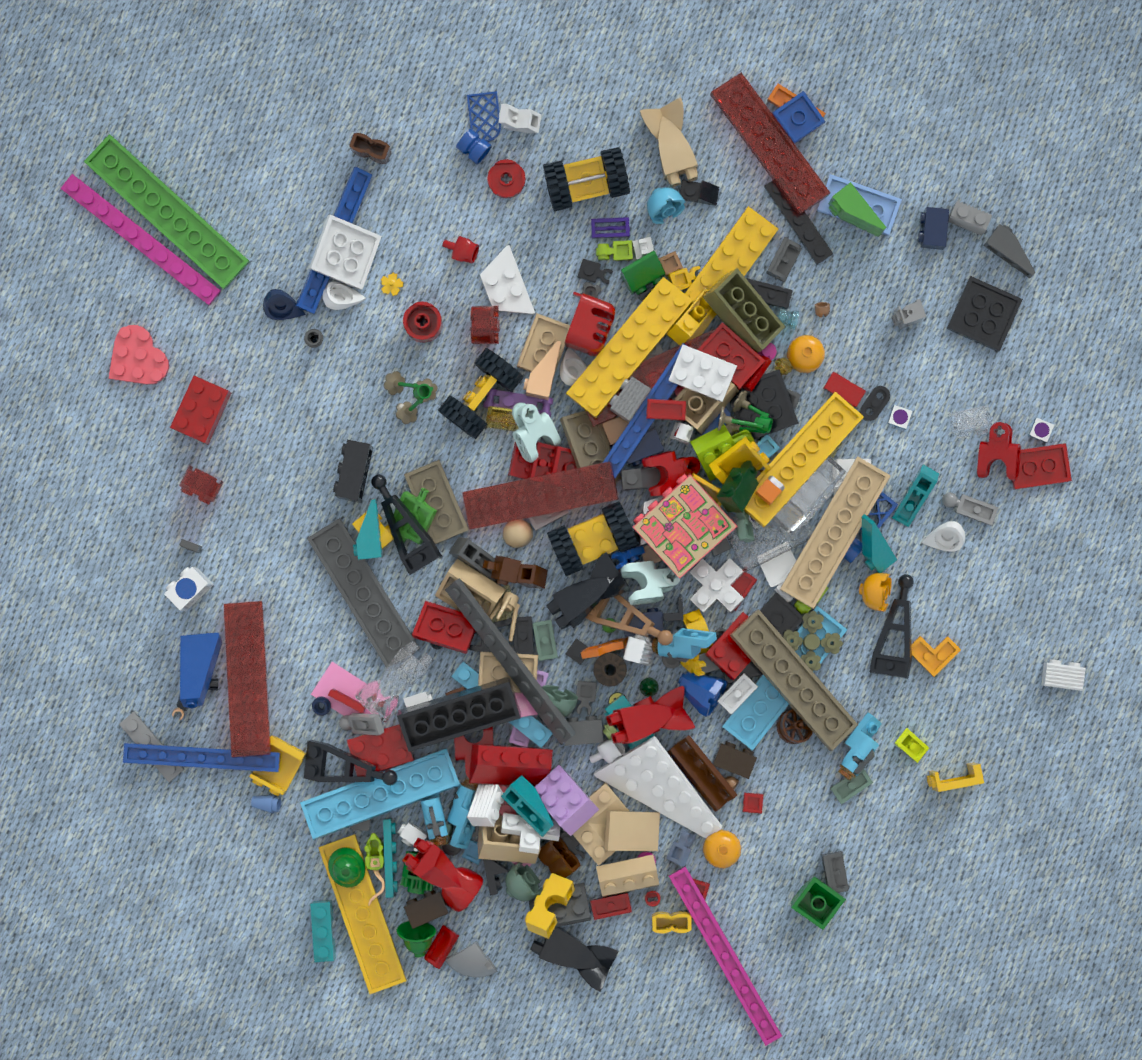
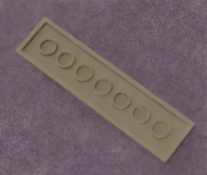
M759 609L755 610L730 634V637L829 751H833L858 726L856 721Z

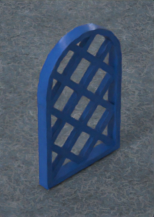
M497 91L467 95L470 128L473 129V126L477 128L476 133L479 131L484 133L485 135L482 139L489 137L490 139L486 140L487 142L494 140L501 131L500 123L499 130L495 128V125L499 122ZM484 95H492V97L488 99ZM475 96H480L477 100H474L472 98ZM495 96H496V104L492 102V99H493ZM482 97L488 101L484 107L478 103ZM469 99L474 102L471 108ZM489 103L495 107L492 112L486 109ZM476 104L482 108L478 114L472 110ZM496 109L498 113V118L493 114ZM483 111L489 114L486 119L480 116ZM471 112L474 115H476V117L473 120L471 118ZM491 116L496 119L493 125L487 122ZM477 118L483 121L480 127L474 123ZM485 123L491 127L487 133L481 129ZM492 129L497 132L494 137L489 135Z

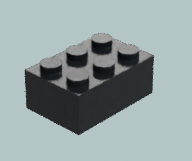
M348 439L346 444L343 443L341 455L344 456L343 462H339L337 473L340 476L339 480L335 481L333 488L337 498L362 503L373 452L371 444Z

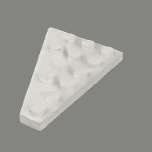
M655 736L626 752L625 755L618 757L612 763L599 768L594 773L596 778L704 838H707L714 832H718L722 828L720 822Z

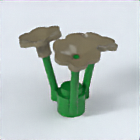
M394 371L392 374L388 373L385 376L384 388L388 390L390 395L401 393L404 389L403 387L414 389L413 395L417 401L413 405L406 401L396 406L397 412L395 415L403 424L415 422L418 412L416 407L423 402L436 398L435 392L438 387L429 378L412 384L405 383V378L398 371Z
M745 390L740 393L734 402L733 411H739L743 407L761 416L756 417L754 423L737 420L733 416H726L724 407H722L718 431L726 423V428L731 436L735 435V432L739 433L744 429L749 432L765 434L770 432L773 419L768 418L769 413L760 411L752 406L750 402L746 401L748 392Z

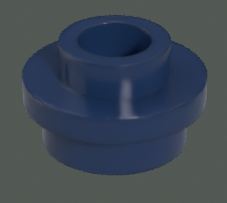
M320 696L313 701L312 709L317 715L324 716L330 712L331 703L326 697ZM319 703H323L325 708H320Z

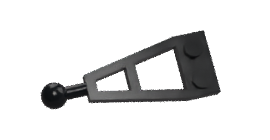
M381 474L375 475L371 480V484L380 491L385 500L381 502L399 557L409 575H412L442 555L433 539L397 495H390L386 488V478ZM392 503L404 517L396 522L391 508ZM407 523L410 524L424 542L423 545L410 553H407L399 528Z
M904 574L898 580L901 587L899 599H894L873 651L869 672L908 679L912 662L911 602L907 601L908 590L914 584L912 576ZM899 606L904 607V625L893 623ZM890 630L904 632V658L881 654Z
M532 616L517 617L513 635L514 651L516 654L534 655ZM512 618L494 622L497 628L511 625ZM482 639L481 646L470 644L468 649L477 652H491ZM430 643L433 649L439 650L443 648L442 646Z
M315 740L307 741L304 779L317 782H373L376 778L383 780L384 784L389 786L397 782L398 776L393 770L385 772L376 771L375 765L333 745ZM327 752L346 760L344 776H324ZM354 764L366 769V776H353Z

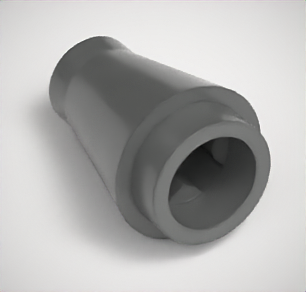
M310 329L305 333L304 341L307 346L316 348L322 344L323 334L318 329ZM317 337V342L313 343V338Z

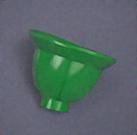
M351 848L337 849L330 856L328 863L330 876L342 887L357 886L365 876L366 868L363 858L357 851Z
M409 921L398 925L396 932L403 939L405 947L411 953H414L415 957L419 958L425 956V951L429 949L432 938L436 934V928L429 923H425L412 929Z

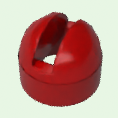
M649 891L645 896L646 904L650 907L657 906L660 903L659 893ZM657 897L658 899L657 901L648 902L649 898Z

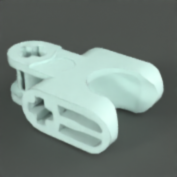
M517 403L513 407L512 416L519 428L513 432V438L522 457L526 461L532 463L538 458L536 443L540 437H543L546 444L553 446L560 444V436L547 413L542 412L539 414L536 406L533 404Z
M654 561L628 563L620 569L623 578H633L640 584L641 589L635 591L628 598L630 605L659 602L664 599L663 593L669 592L673 586L680 582V578L670 568L656 569Z

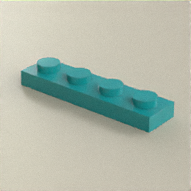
M392 818L383 819L386 898H393L395 893L398 892V881H394V873H397L398 867L397 861H394L393 854L397 853V843L393 842V834H396V822H392Z

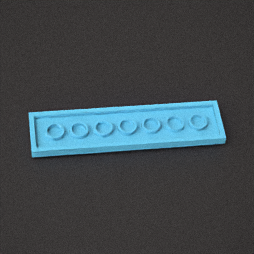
M816 606L813 611L821 614L824 620L822 622V629H817L814 634L820 638V641L825 638L827 633L831 635L838 633L841 639L847 629L820 607ZM802 623L797 631L799 632V637L804 639L810 632L808 628H803ZM802 643L795 652L801 658L802 655H806L810 650H807ZM821 645L816 650H813L816 655L820 656V664L829 654L824 651V647ZM764 675L755 683L759 687L722 725L725 730L752 751L789 705Z
M447 748L389 769L395 771L398 776L397 782L394 785H386L383 780L375 778L373 782H354L300 802L313 840L460 786Z

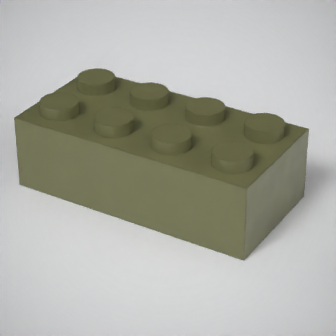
M738 268L725 274L703 296L724 324L757 353L762 351L785 328L784 324Z

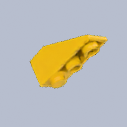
M706 288L667 333L680 346L693 335L713 310L703 298L708 292Z

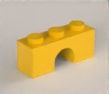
M554 873L551 874L549 879L545 880L543 891L540 895L536 896L532 911H529L525 917L528 931L549 939L557 924V919L554 913L548 911V908L555 903L567 906L575 891L573 881Z

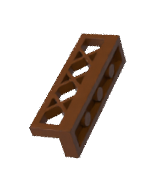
M690 735L679 740L667 751L715 812L738 795Z

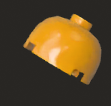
M799 336L787 348L789 364L800 373H810L817 370L825 358L823 344L814 336Z
M874 573L869 575L864 583L860 584L859 594L862 595L863 602L870 609L886 611L888 604H885V600H887L888 595L890 596L892 579L889 578L890 574Z
M721 829L718 832H714L704 841V857L709 864L716 868L724 869L731 867L738 861L741 855L740 841L735 834L728 830Z

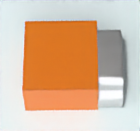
M769 476L755 494L770 506L785 487L774 476Z

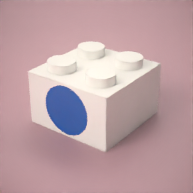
M195 567L184 569L180 574L181 578L177 582L172 581L166 587L167 591L164 595L180 611H187L214 585L199 568Z

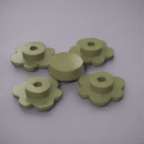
M811 611L810 614L806 613L802 617L804 621L803 628H808L810 634H807L802 639L799 637L798 631L786 630L783 638L794 651H797L798 646L802 645V643L807 650H810L806 655H802L801 659L813 672V670L818 671L821 668L819 662L821 658L813 650H816L821 645L826 653L837 654L843 642L840 640L838 633H833L832 635L827 633L825 638L820 641V638L814 633L817 629H822L824 617L815 611Z

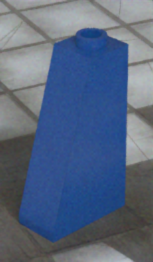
M219 632L180 636V701L183 707L196 708L204 704L222 646Z

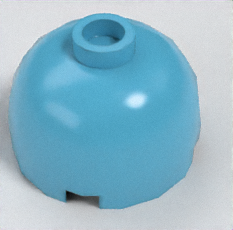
M673 188L655 189L647 201V211L652 222L663 224L665 223L663 219L670 215H673V218L677 217L685 209V200Z

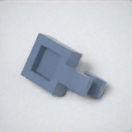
M683 830L680 834L679 842H673L666 859L685 867L692 850L688 846L695 841L696 836Z

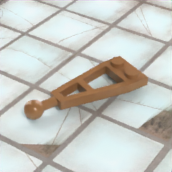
M621 595L614 597L627 608L620 623L600 618L610 598L601 600L585 617L596 624L648 637L651 634L658 638V642L664 646L671 644L673 641V635L670 631H660L654 628L655 623L636 607L630 605V602ZM634 614L645 623L643 629L629 626Z

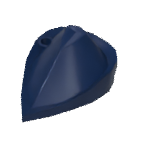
M270 290L264 298L263 311L272 320H286L306 315L302 309L295 306L297 302L283 290Z

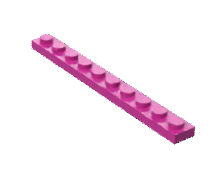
M71 174L60 188L209 306L221 292L220 289L75 175Z
M686 866L668 875L765 1046L782 1037Z

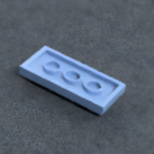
M830 174L817 211L840 219L830 212L828 203L833 195L851 182L887 227L882 234L889 236L902 199Z

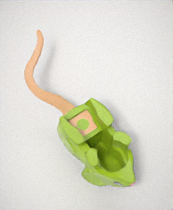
M375 833L371 834L364 847L366 851L365 865L367 869L373 870L375 876L381 881L382 888L369 900L368 906L385 890V881L379 873V870L384 868V843Z

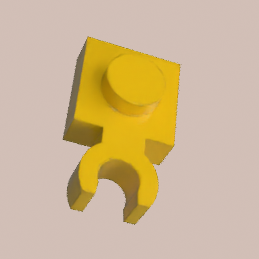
M694 266L689 272L687 268L668 274L669 281L680 290L688 288L692 284L691 280L696 278L695 271L701 268L700 266Z
M699 654L693 659H689L686 663L680 661V664L690 673L694 672L696 676L705 675L701 667L706 666V663L703 660H698Z

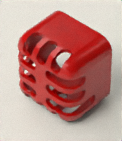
M573 292V296L580 298L568 330L565 346L591 356H597L607 341L615 319V308L609 302L584 293ZM602 322V323L608 325V327L603 326V325H600V324H597V323Z

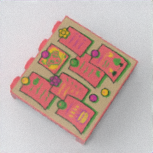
M683 474L676 481L678 485L673 489L669 487L662 493L663 498L659 502L655 500L647 507L649 511L646 514L640 513L633 520L635 523L633 528L679 578L738 527L691 474L687 476Z

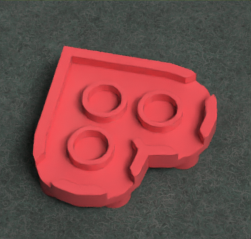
M138 325L122 327L114 341L109 379L146 385L162 381L167 376L169 370V361L166 354L160 349L153 347V339L144 327Z

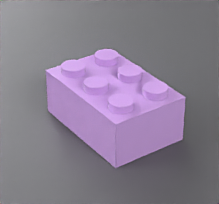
M560 765L535 786L549 814L570 836L599 810Z

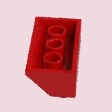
M472 744L469 783L511 785L522 775L533 786H536L551 771L553 750L534 747Z

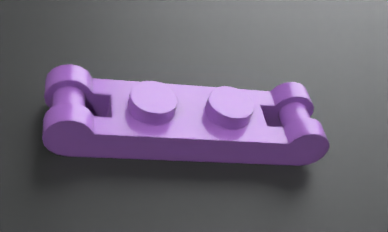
M490 389L486 394V401L483 402V408L512 412L513 407L517 403L533 404L536 408L537 403H543L542 410H538L539 414L545 412L551 418L550 406L553 405V398H549L548 401L526 396V394ZM494 396L500 397L499 404L493 403Z

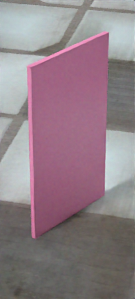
M331 662L311 693L315 698L323 696L329 699L331 708L343 716L360 712L328 696L331 689H336L366 705V709L362 714H379L380 716L391 700L334 662Z

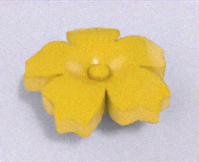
M393 272L388 275V278L385 276L381 278V285H383L381 290L386 294H390L391 291L393 296L398 295L399 288L403 287L404 282L400 278L397 279V274Z

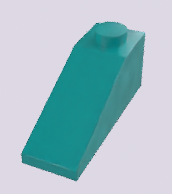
M922 464L892 518L909 527L937 483L939 473Z
M377 499L371 500L356 539V544H353L354 556H358V560L383 557Z
M864 514L862 516V554L866 559L864 563L871 571L875 570L878 573H882L896 562L897 558L876 523Z
M522 775L501 795L542 837L554 825L536 788Z

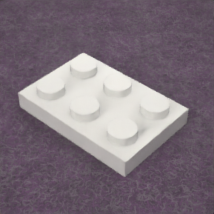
M682 345L668 381L723 402L737 365Z

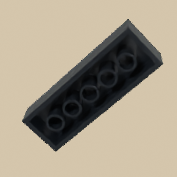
M506 677L398 710L397 718L408 751L411 752L520 719L521 711L510 677Z

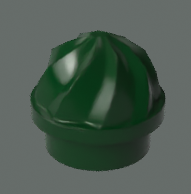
M650 677L643 679L639 686L640 692L647 697L654 696L659 689L658 682Z

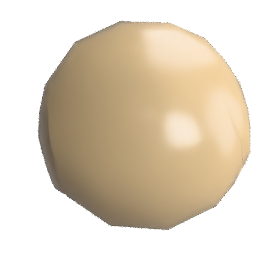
M523 519L511 520L503 528V539L512 548L527 546L533 538L532 526Z

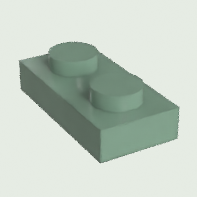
M552 620L533 623L539 661L558 658Z
M863 769L858 776L851 773L830 787V789L842 805L873 782Z

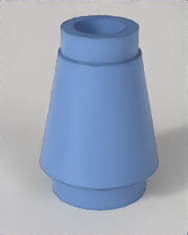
M274 794L253 796L251 806L274 814L280 811L281 797Z

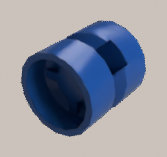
M469 129L461 137L456 148L463 154L468 153V158L475 164H479L489 153L492 145L485 139L480 140L479 134L473 129Z

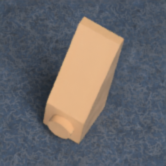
M557 341L530 373L529 379L525 378L523 389L526 390V396L549 401L561 341Z

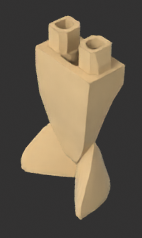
M678 98L660 109L640 110V115L645 125L658 139L659 156L664 179L668 180L671 187L681 184L679 176L686 174L688 182L697 180L698 164L688 141L681 132L684 115L682 99Z

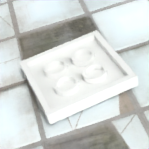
M328 215L309 269L363 290L382 236L333 215Z

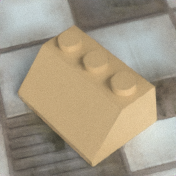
M731 382L723 402L684 388L674 400L686 401L685 421L702 435L720 414L722 407L725 408L739 390Z
M457 559L447 572L435 596L460 611L445 591L454 581L460 578L486 614L490 616L506 589Z
M499 815L498 820L494 823V827L479 826L478 859L536 863L539 852L538 854L520 852V836L501 833V815Z
M653 855L596 866L602 897L659 886Z

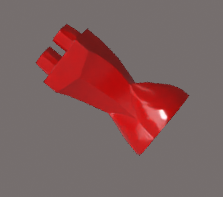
M684 686L668 691L654 704L629 706L613 710V713L606 716L609 726L617 724L618 732L611 734L613 743H632L651 735L660 728L668 730H690L695 728L694 723L683 708Z
M417 838L413 847L419 850L415 857L407 853L402 859V862L407 866L406 869L428 883L442 888L444 902L449 908L456 912L466 909L483 885L482 876L469 868H455L444 852L434 843Z

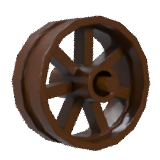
M794 709L785 711L777 720V732L786 743L799 744L807 741L813 734V731L807 724L804 726L801 718L797 721ZM789 713L792 714V721L787 718ZM800 730H806L804 736ZM795 733L800 740H794Z

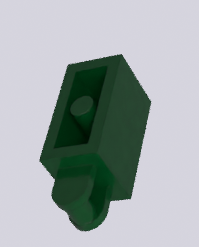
M745 461L740 468L733 467L717 495V499L727 512L743 513L759 484L755 478L758 471L751 461Z

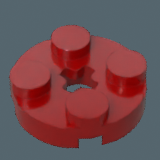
M509 159L496 162L490 168L487 176L489 188L495 195L501 198H512L520 194L526 181L523 168L515 161ZM505 174H508L510 178L512 177L508 184L501 181Z

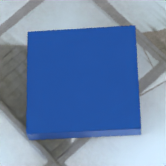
M804 91L772 112V115L793 144H796L826 122Z

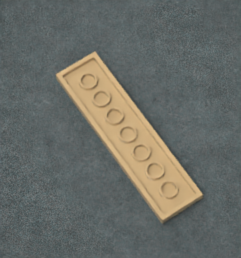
M856 457L780 588L781 591L814 609L862 526V516L864 514L868 516L891 475L862 458Z

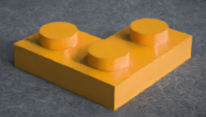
M921 636L912 643V656L933 677L961 651L948 636L934 649Z

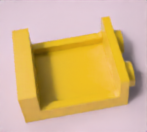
M746 436L709 464L714 475L722 484L725 483L733 467L740 468L745 461H751L757 471L763 466L768 471L771 469L768 464L770 459L764 452L760 454V448L755 441L750 442Z
M272 735L267 742L268 745L264 752H280L279 772L253 771L249 777L253 779L252 782L260 787L265 785L270 788L269 792L279 796L280 794L284 795L306 756V752Z
M975 762L967 763L968 775L940 780L939 773L931 770L927 776L928 786L932 787L934 791L941 792L983 784L981 764Z

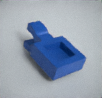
M643 546L623 553L616 552L611 555V558L619 560L620 563L615 567L620 569L627 562L635 563L639 561V557L645 551Z

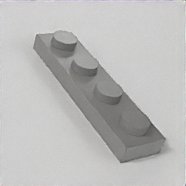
M135 711L119 724L135 744L163 745ZM154 765L168 782H171L185 770L182 766Z

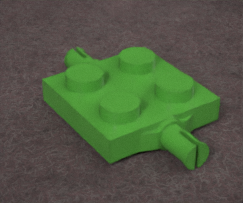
M421 488L418 497H415L408 491L403 492L400 500L425 531L428 532L437 510L424 501L429 491ZM396 508L394 517L396 522L404 517ZM409 523L399 528L404 544L407 539H411L417 544L423 542Z

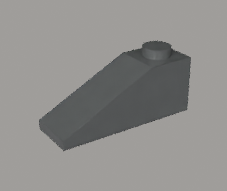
M999 224L983 246L1025 276L1031 278L1034 276L1035 271L1016 235L1012 233L1013 231L1010 227Z
M657 468L621 470L622 490L649 489L660 481V471Z
M458 537L449 554L497 583V579L491 578L492 570L482 568L484 560L494 562L495 558L470 539Z

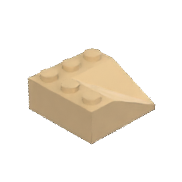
M606 782L588 796L599 810L573 834L598 866L615 852L605 850L607 811H629Z

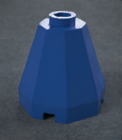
M694 672L683 673L678 680L679 686H684V696L705 717L711 715L717 707L720 695L724 694L728 683L719 677L709 675L696 676Z

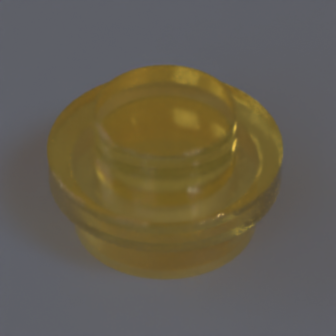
M776 359L774 368L775 370L780 369L782 375H787L793 370V366L788 359Z

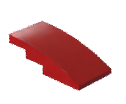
M515 442L508 476L586 492L571 449L537 442L538 458L530 463L522 457Z

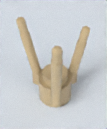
M505 592L489 618L492 620L498 612L496 619H500L504 610L507 612L514 610L509 635V642H512L517 613L520 607L517 603L519 597L511 592Z

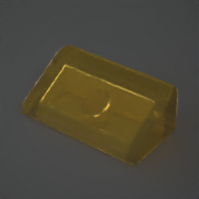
M488 407L486 417L488 425L486 427L509 431L519 429L512 416V409Z

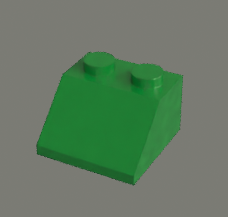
M653 250L621 269L620 276L631 295L636 293L638 296L647 290L646 287L650 284L657 285L662 277L665 276V271L656 252Z
M813 876L793 897L791 908L824 930L846 898Z

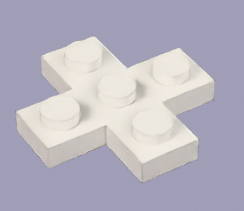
M730 558L717 572L704 559L689 572L703 585L690 598L703 613L717 600L732 613L744 600L731 586L744 571Z
M503 813L501 833L519 835V851L538 854L540 839L559 841L560 825L555 820H552L554 825L542 837L520 815Z

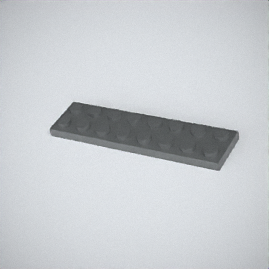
M340 518L307 538L387 669L420 649L365 559L358 560V556H354L353 544L356 543Z

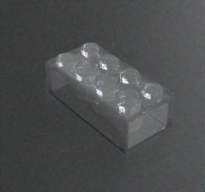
M829 456L773 517V520L788 534H791L795 529L799 531L805 522L807 523L824 504L825 499L827 500L835 488L844 481L841 477L846 471Z

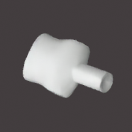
M612 739L606 740L598 744V753L590 756L589 759L591 763L604 759L607 763H612L618 757L625 755V748L622 743L614 744Z

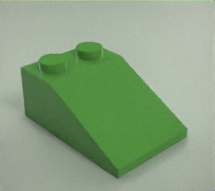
M851 182L833 195L828 203L830 206L828 208L834 216H838L841 220L877 237L882 235L887 228Z

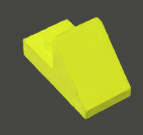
M908 728L904 730L894 743L895 746L904 751L917 763L929 749Z

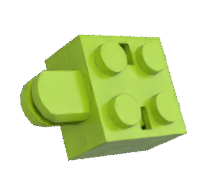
M723 424L720 431L716 428L690 441L710 481L717 477L714 475L709 464L745 436L752 442L754 438L748 430L744 429L731 436L725 424Z

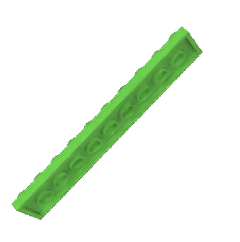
M110 134L84 161L85 164L224 290L250 263L246 257Z

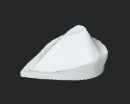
M340 282L328 283L322 295L326 307L333 310L346 309L366 299L359 292Z
M569 347L560 365V377L566 385L572 386L586 370L587 366Z
M949 521L938 526L921 543L943 551L955 552L960 550L965 543V531L958 522Z

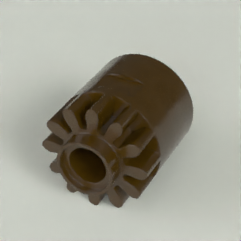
M607 653L601 655L595 661L593 672L597 681L602 685L616 686L624 680L627 667L619 655ZM612 664L615 666V673L613 675L605 673L606 665Z

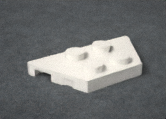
M507 245L480 274L493 311L533 315L535 314L534 308L510 245Z

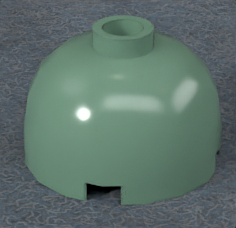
M554 685L542 686L549 699L564 718L574 711L578 699L575 693L567 689L564 692L558 690L559 687Z
M518 862L506 875V892L511 898L514 897L516 900L522 902L530 901L536 898L537 895H540L543 889L542 887L539 889L538 883H540V880L531 867L528 865L524 867L521 865L522 863Z

